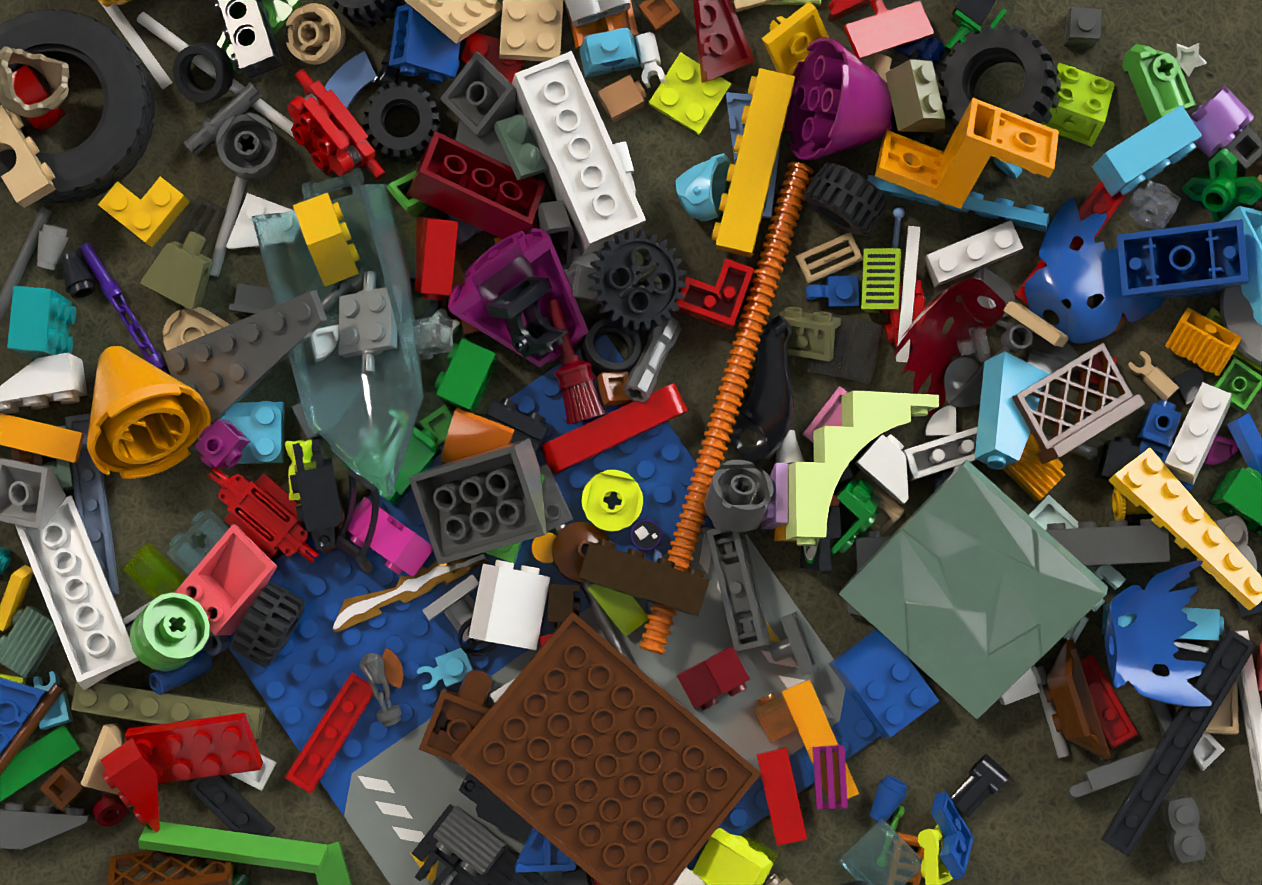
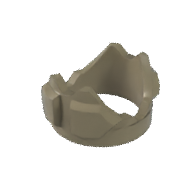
M5 46L0 50V103L6 109L23 117H39L47 114L51 109L56 110L62 104L69 91L67 82L70 76L69 67L66 62L47 58L42 54H31L23 49ZM21 63L38 70L46 78L50 86L51 96L40 103L24 104L15 93L12 71L8 65Z

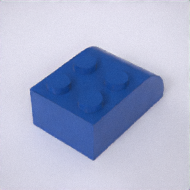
M877 628L829 663L830 667L883 739L891 738L939 701L909 658Z

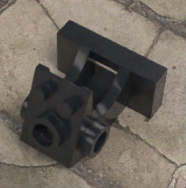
M528 276L486 305L490 317L504 318L512 339V345L524 358L535 353L540 357L545 353L554 350L552 343L562 344L564 342L562 336L568 333L567 329L555 328L552 321L547 317H542L539 311V300L552 290L549 278ZM522 312L527 322L526 326L522 322Z

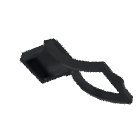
M352 470L348 474L349 500L347 511L335 545L337 550L344 554L348 562L369 575L375 568L365 555L371 545L377 525L379 493L376 486ZM356 481L371 490L372 494L371 520L361 550L344 539L355 507Z

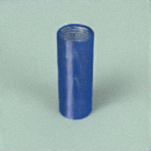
M201 650L179 669L166 672L158 670L150 674L149 683L151 688L158 695L166 693L211 671L213 666L212 660L207 652Z

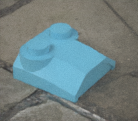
M262 401L233 404L221 419L230 421L251 441L241 452L242 457L237 464L284 463V402Z

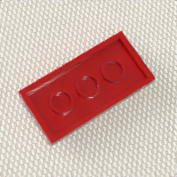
M245 713L127 729L125 734L126 741L133 738L149 758L157 773L158 784L261 770L263 764Z

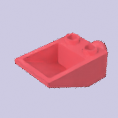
M233 524L174 593L187 595L201 605L208 617L209 630L214 635H232L256 596L269 582L277 565L236 524Z

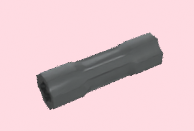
M673 317L666 321L661 319V326H652L645 348L623 386L625 396L629 399L644 403L650 398L657 383V375L681 331L679 321Z

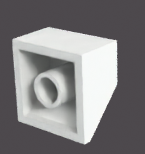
M882 434L876 438L854 464L899 504H904L909 499L906 455L901 451L904 446L891 434L887 437Z

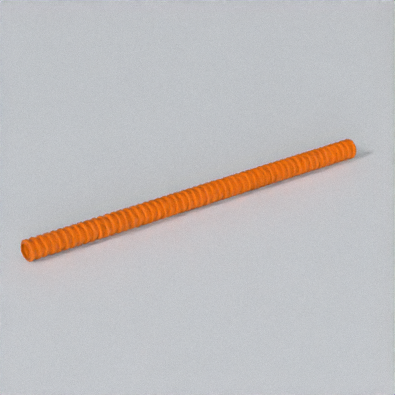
M790 162L787 165L789 171L785 172L784 177L786 180L782 181L784 188L779 191L781 198H777L776 203L778 207H774L773 212L775 215L771 217L773 224L768 226L770 233L765 236L767 242L763 243L764 251L760 252L762 259L757 262L759 269H755L754 274L756 278H752L751 281L753 287L749 288L751 295L746 297L748 304L743 307L745 314H741L740 319L742 323H738L740 330L735 333L737 340L733 341L732 346L734 349L729 352L731 359H727L726 362L729 366L724 368L726 375L721 378L723 385L718 388L720 395L715 397L717 404H713L712 407L715 411L710 414L712 420L707 423L709 430L704 433L706 440H702L701 445L703 449H699L698 452L701 456L696 459L698 466L693 468L695 475L690 478L692 485L687 488L689 495H685L686 504H682L681 507L684 510L683 513L679 514L681 521L676 523L678 530L673 533L675 540L670 543L672 550L667 552L670 556L666 560L676 563L674 568L686 572L687 568L691 567L689 563L694 561L692 554L696 553L697 548H695V544H699L700 541L697 537L698 534H702L703 530L700 528L701 525H705L703 518L708 515L705 510L704 499L714 473L720 468V463L725 460L723 453H726L728 450L726 443L731 441L729 434H733L734 431L731 427L736 425L734 418L739 415L737 408L742 405L740 398H744L743 389H747L745 382L750 379L748 372L753 369L751 362L756 360V357H754V353H758L756 346L760 344L761 339L759 337L764 332L762 327L767 324L765 318L769 317L768 309L772 308L770 301L775 298L773 291H777L778 285H776V282H780L781 277L779 273H782L784 269L781 265L786 262L784 256L789 253L787 246H791L792 241L790 238L794 237L792 230L797 227L795 220L799 219L800 214L798 211L802 210L801 202L805 201L803 194L808 188L806 185L810 184L811 179L809 176L813 175L814 172L810 166L800 162ZM654 604L650 607L653 611L652 614H648L647 618L650 621L649 624L644 626L647 630L646 633H642L644 640L639 643V647L661 655L665 654L664 644L668 645L669 641L666 638L667 635H671L669 628L674 625L672 618L676 617L677 613L674 609Z

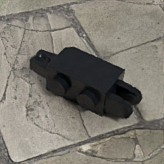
M319 439L312 440V453L316 460L313 462L303 463L304 455L300 443L292 444L296 465H294L295 475H290L293 494L299 493L301 504L296 505L299 523L305 522L306 530L311 532L317 550L335 547V526H338L343 518L332 459L322 458Z
M467 774L459 791L477 804L475 809L478 817L526 842L533 827L477 779Z

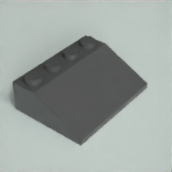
M530 438L428 468L408 477L438 565L547 534L540 467Z

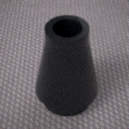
M72 251L62 255L61 261L66 292L70 293L73 299H80L91 295L95 291V280L80 259L78 252Z

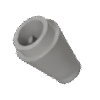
M43 224V228L39 230L38 261L36 266L55 270V266L69 237H66L68 229Z

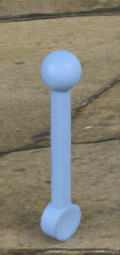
M897 207L893 211L895 225L892 248H898L901 218L905 215V211L901 207Z

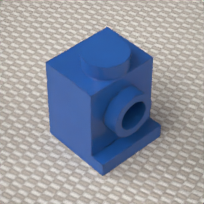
M1159 400L1158 404H1149L1136 439L1170 448L1182 413L1175 411L1177 407L1175 404L1164 400ZM1159 417H1164L1167 420L1165 428L1159 426Z

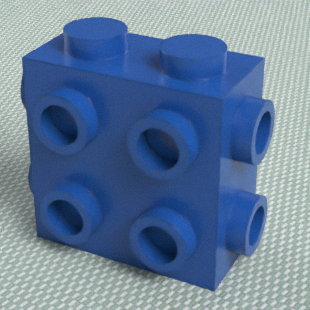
M409 4L398 6L396 8L389 66L400 69V73L403 75H420L425 77L426 82L442 84L443 80L456 78V72L459 68L458 57L461 41L456 44Z

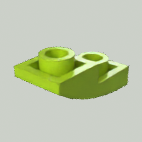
M596 584L587 588L625 637L649 620L647 613L633 596Z

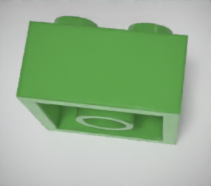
M1233 358L1229 360L1212 386L1231 393L1230 406L1242 412L1246 410L1262 387V376L1238 359Z

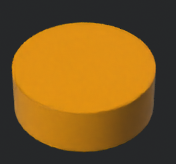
M547 533L533 540L532 553L539 562L545 564L554 562L552 546L556 535Z

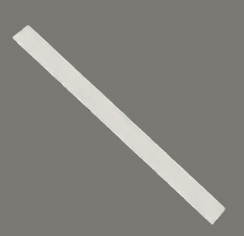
M112 4L110 7L102 5L161 88L165 89L173 82L118 6Z
M908 226L898 345L904 338L903 334L912 324L920 227ZM910 339L896 356L897 362L908 361Z

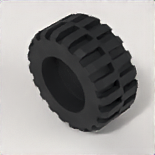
M998 24L995 30L990 25L980 28L981 33L976 35L971 31L964 35L967 39L961 45L959 42L954 44L951 48L954 51L951 57L946 56L942 63L946 70L939 73L938 82L942 86L939 89V94L944 104L942 106L943 110L956 127L972 98H974L975 86L980 76L988 68L1003 62L1019 64L1025 71V83L1020 95L1011 104L1001 109L1040 124L1043 121L1048 124L1052 118V114L1049 112L1050 108H1057L1059 98L1056 92L1061 90V81L1057 77L1059 74L1057 65L1038 38L1033 34L1028 35L1025 29L1015 26L1012 30L1008 24Z

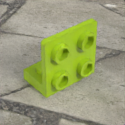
M1058 63L1059 74L1057 77L1061 81V90L1056 92L1059 98L1057 108H1050L1049 112L1052 114V118L1048 124L1044 121L1041 124L1058 130V135L1092 147L1105 123L1115 84L1103 77Z

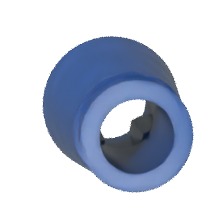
M886 775L884 780L879 781L869 816L886 824L887 820L907 796L905 792L908 786L902 781Z

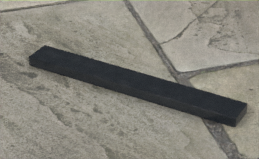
M1232 629L1226 631L1193 686L1212 702V705L1208 707L1181 705L1102 835L1101 841L1126 857L1130 856L1256 648V644Z

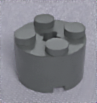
M253 113L233 116L226 120L218 131L216 145L219 157L234 175L246 180H261L277 168L282 156V143L272 125L263 117ZM246 144H254L255 146L253 150L248 149L246 151L244 149V146Z
M730 460L723 463L714 473L704 499V506L708 516L713 521V526L717 530L746 532L755 530L760 526L774 491L772 480L764 470L761 473L753 468L754 464L749 461Z

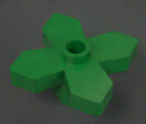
M1226 148L1221 149L1208 162L1210 175L1196 173L1182 187V190L1193 201H1202L1205 208L1212 211L1211 218L1215 222H1219L1239 206L1238 203L1253 205L1262 197V182L1255 176L1236 177L1238 159Z

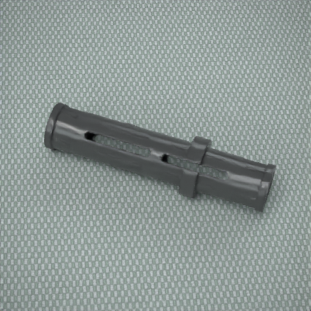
M251 81L248 82L210 119H204L202 121L203 125L185 140L184 144L191 152L193 151L195 156H198L201 151L216 139L220 127L226 120L233 116L242 115L264 95L257 86L254 87Z

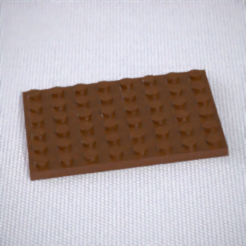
M571 612L450 756L600 885H672L761 774L574 612Z

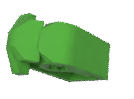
M1140 44L1134 45L1125 53L1122 67L1124 72L1128 71L1149 125L1181 105L1186 111L1196 105L1180 65L1172 55Z

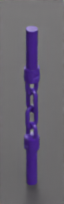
M86 243L82 245L79 250L101 284L100 289L106 299L118 311L120 318L137 346L140 347L146 361L169 374L166 369L167 364L160 353L156 352L143 328L138 324L116 281L111 279L91 244ZM119 298L122 305L118 306L115 299ZM127 312L133 323L129 324L123 313ZM137 329L144 339L142 342L139 341L134 332ZM149 348L152 355L149 356L145 349Z

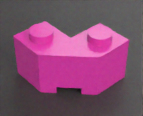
M366 497L362 499L354 510L348 527V531L352 534L349 539L361 548L368 533L372 513V501ZM379 507L377 525L370 548L386 558L387 561L384 565L398 575L404 571L414 577L433 551L432 545Z

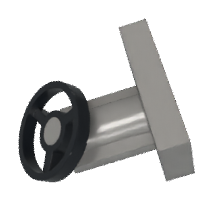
M473 574L422 611L429 621H432L444 612L458 631V643L462 650L472 656H481L492 651L498 643L491 642L483 649L474 650L477 644L484 641L469 638L475 602L469 593L479 586V581ZM462 638L465 642L470 639L468 649L464 647Z

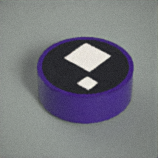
M644 519L638 521L631 530L633 544L641 550L655 548L661 540L660 527L652 520Z

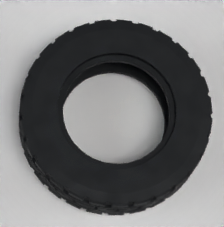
M42 9L34 13L30 11L17 15V18L13 20L10 18L0 24V50L6 46L14 49H23L31 54H42L47 58L58 61L82 64L96 73L104 95V107L100 122L87 140L65 152L51 154L39 152L35 154L41 164L46 162L52 170L55 179L51 181L56 190L38 201H47L49 203H65L69 201L73 203L86 200V197L93 198L106 192V189L112 188L117 181L121 182L126 174L129 175L138 164L137 160L139 157L142 158L148 146L147 141L151 138L154 126L152 119L155 118V102L152 101L154 95L151 83L148 80V75L142 63L112 29L83 13L77 14L75 11L59 9V11ZM14 63L9 64L8 67L14 73L25 64ZM11 149L0 152V182L5 186L6 184L1 176L15 166L17 159L15 150Z

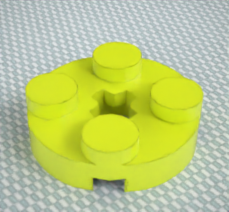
M606 470L595 475L586 484L582 494V507L587 519L597 528L610 532L620 531L630 527L640 516L643 507V494L638 483L629 474L619 470ZM611 492L617 493V498L622 500L621 505H615L614 510L608 509V503L603 502L604 497H610Z

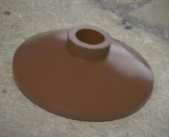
M574 522L561 529L556 535L552 546L553 560L559 572L571 581L587 583L579 579L586 556L581 552L582 545L589 547L590 542L597 543L598 539L609 541L607 535L594 524L588 522Z

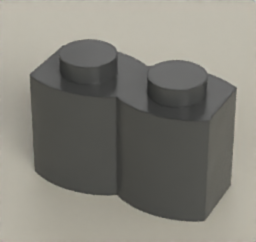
M562 200L541 203L536 212L538 229L545 231L551 238L563 270L569 269L573 261L570 246L574 240V232L565 204Z
M1185 795L1164 798L1160 804V814L1164 825L1168 829L1166 833V846L1170 856L1181 863L1204 859L1206 848L1203 835L1198 829L1200 816L1196 802L1192 797Z

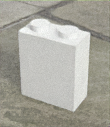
M496 560L495 566L483 564L469 638L536 650L550 577L539 575V568L521 565L520 571L514 570V563Z

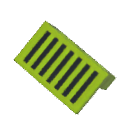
M900 248L864 249L861 309L866 313H880V310H899Z

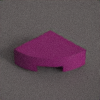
M1216 435L1203 464L1215 465L1231 458L1239 449L1235 440Z

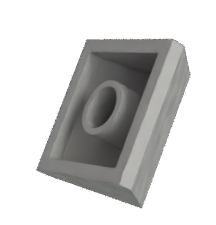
M0 458V521L44 529L67 498L52 468Z

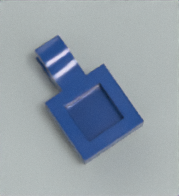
M828 276L826 278V285H808L806 287V300L827 299V308L858 307V276Z

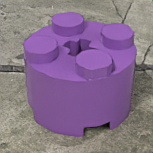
M1225 85L1212 94L1213 99L1210 98L1203 105H1200L1189 116L1202 135L1194 144L1208 157H1211L1220 148L1223 149L1236 137L1234 133L1239 128H1244L1254 118L1253 114Z

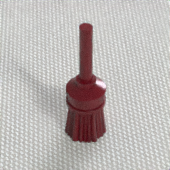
M559 299L547 302L554 327L567 329ZM566 333L562 336L564 342L560 344L563 359H560L562 366L554 375L558 379V388L562 389L567 424H572L603 415L607 412L593 382V379L596 378L591 370V362L580 360L579 354L575 355L569 333Z

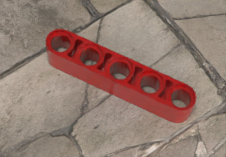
M673 383L651 393L650 398L644 403L640 401L629 403L540 446V449L552 475H555L686 413L688 409L676 384Z

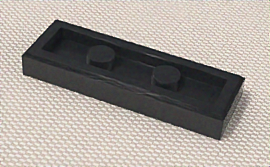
M222 775L194 779L187 787L232 832L269 836L276 829Z

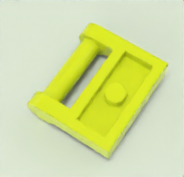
M938 825L935 829H925L918 835V843L924 848L921 874L925 878V885H943L953 879L940 858L945 836Z

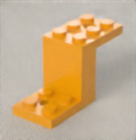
M972 98L944 151L887 130L882 138L875 176L888 183L897 184L917 194H923L943 204L961 209L990 156L996 157L1002 162L1027 169L1033 174H1040L1049 178L1055 168L1059 131Z

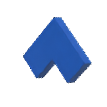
M945 791L936 794L931 814L945 836L940 858L952 878L957 880L964 878L974 837Z

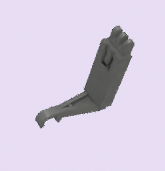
M1147 697L1160 735L1163 737L1173 719L1165 702ZM1156 747L1081 775L1083 782L1067 789V798L1075 800L1138 777Z

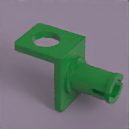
M1005 8L1002 9V11L990 25L993 28V30L997 27V25L1005 16L1007 12ZM956 10L951 19L953 23L958 25L959 29L944 46V50L948 54H950L951 48L956 42H959L961 45L967 40L964 35L971 31L975 35L981 33V26L959 10Z

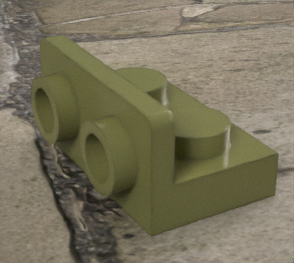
M788 307L779 313L788 321L792 328V334L787 343L788 355L824 361L833 359L835 329L841 325V318L831 317V313L822 311L814 312L813 314L804 313L803 309L798 307Z

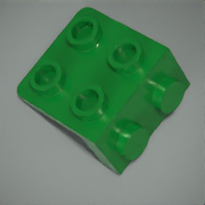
M855 475L846 483L837 498L857 517L841 533V538L835 539L830 547L831 556L837 551L843 554L854 543V539L859 534L858 529L862 533L865 532L880 513L877 507L881 499L873 493L875 491L868 481L863 478L859 480Z

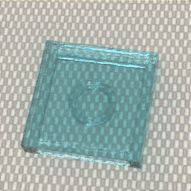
M882 818L838 862L857 881H862L865 885H905L921 870L922 859Z

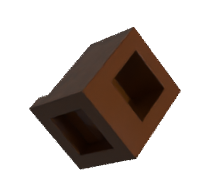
M71 764L61 766L39 789L56 806L63 810L69 803H74L84 793L83 789L85 787L80 785L83 776Z

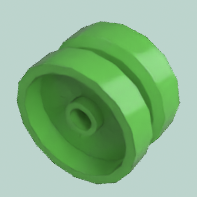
M167 593L155 598L137 615L131 625L129 639L133 652L143 664L151 669L166 672L179 669L202 650L209 638L210 624L206 612L197 601L184 594Z

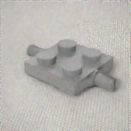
M367 271L363 272V290L355 294L339 296V355L344 358L362 356V373L371 375V373H375V356L386 350L397 349L398 290L392 286L375 289L376 273Z

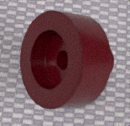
M109 794L99 796L98 802L93 808V814L97 823L103 827L118 824L127 813L120 797L109 796Z

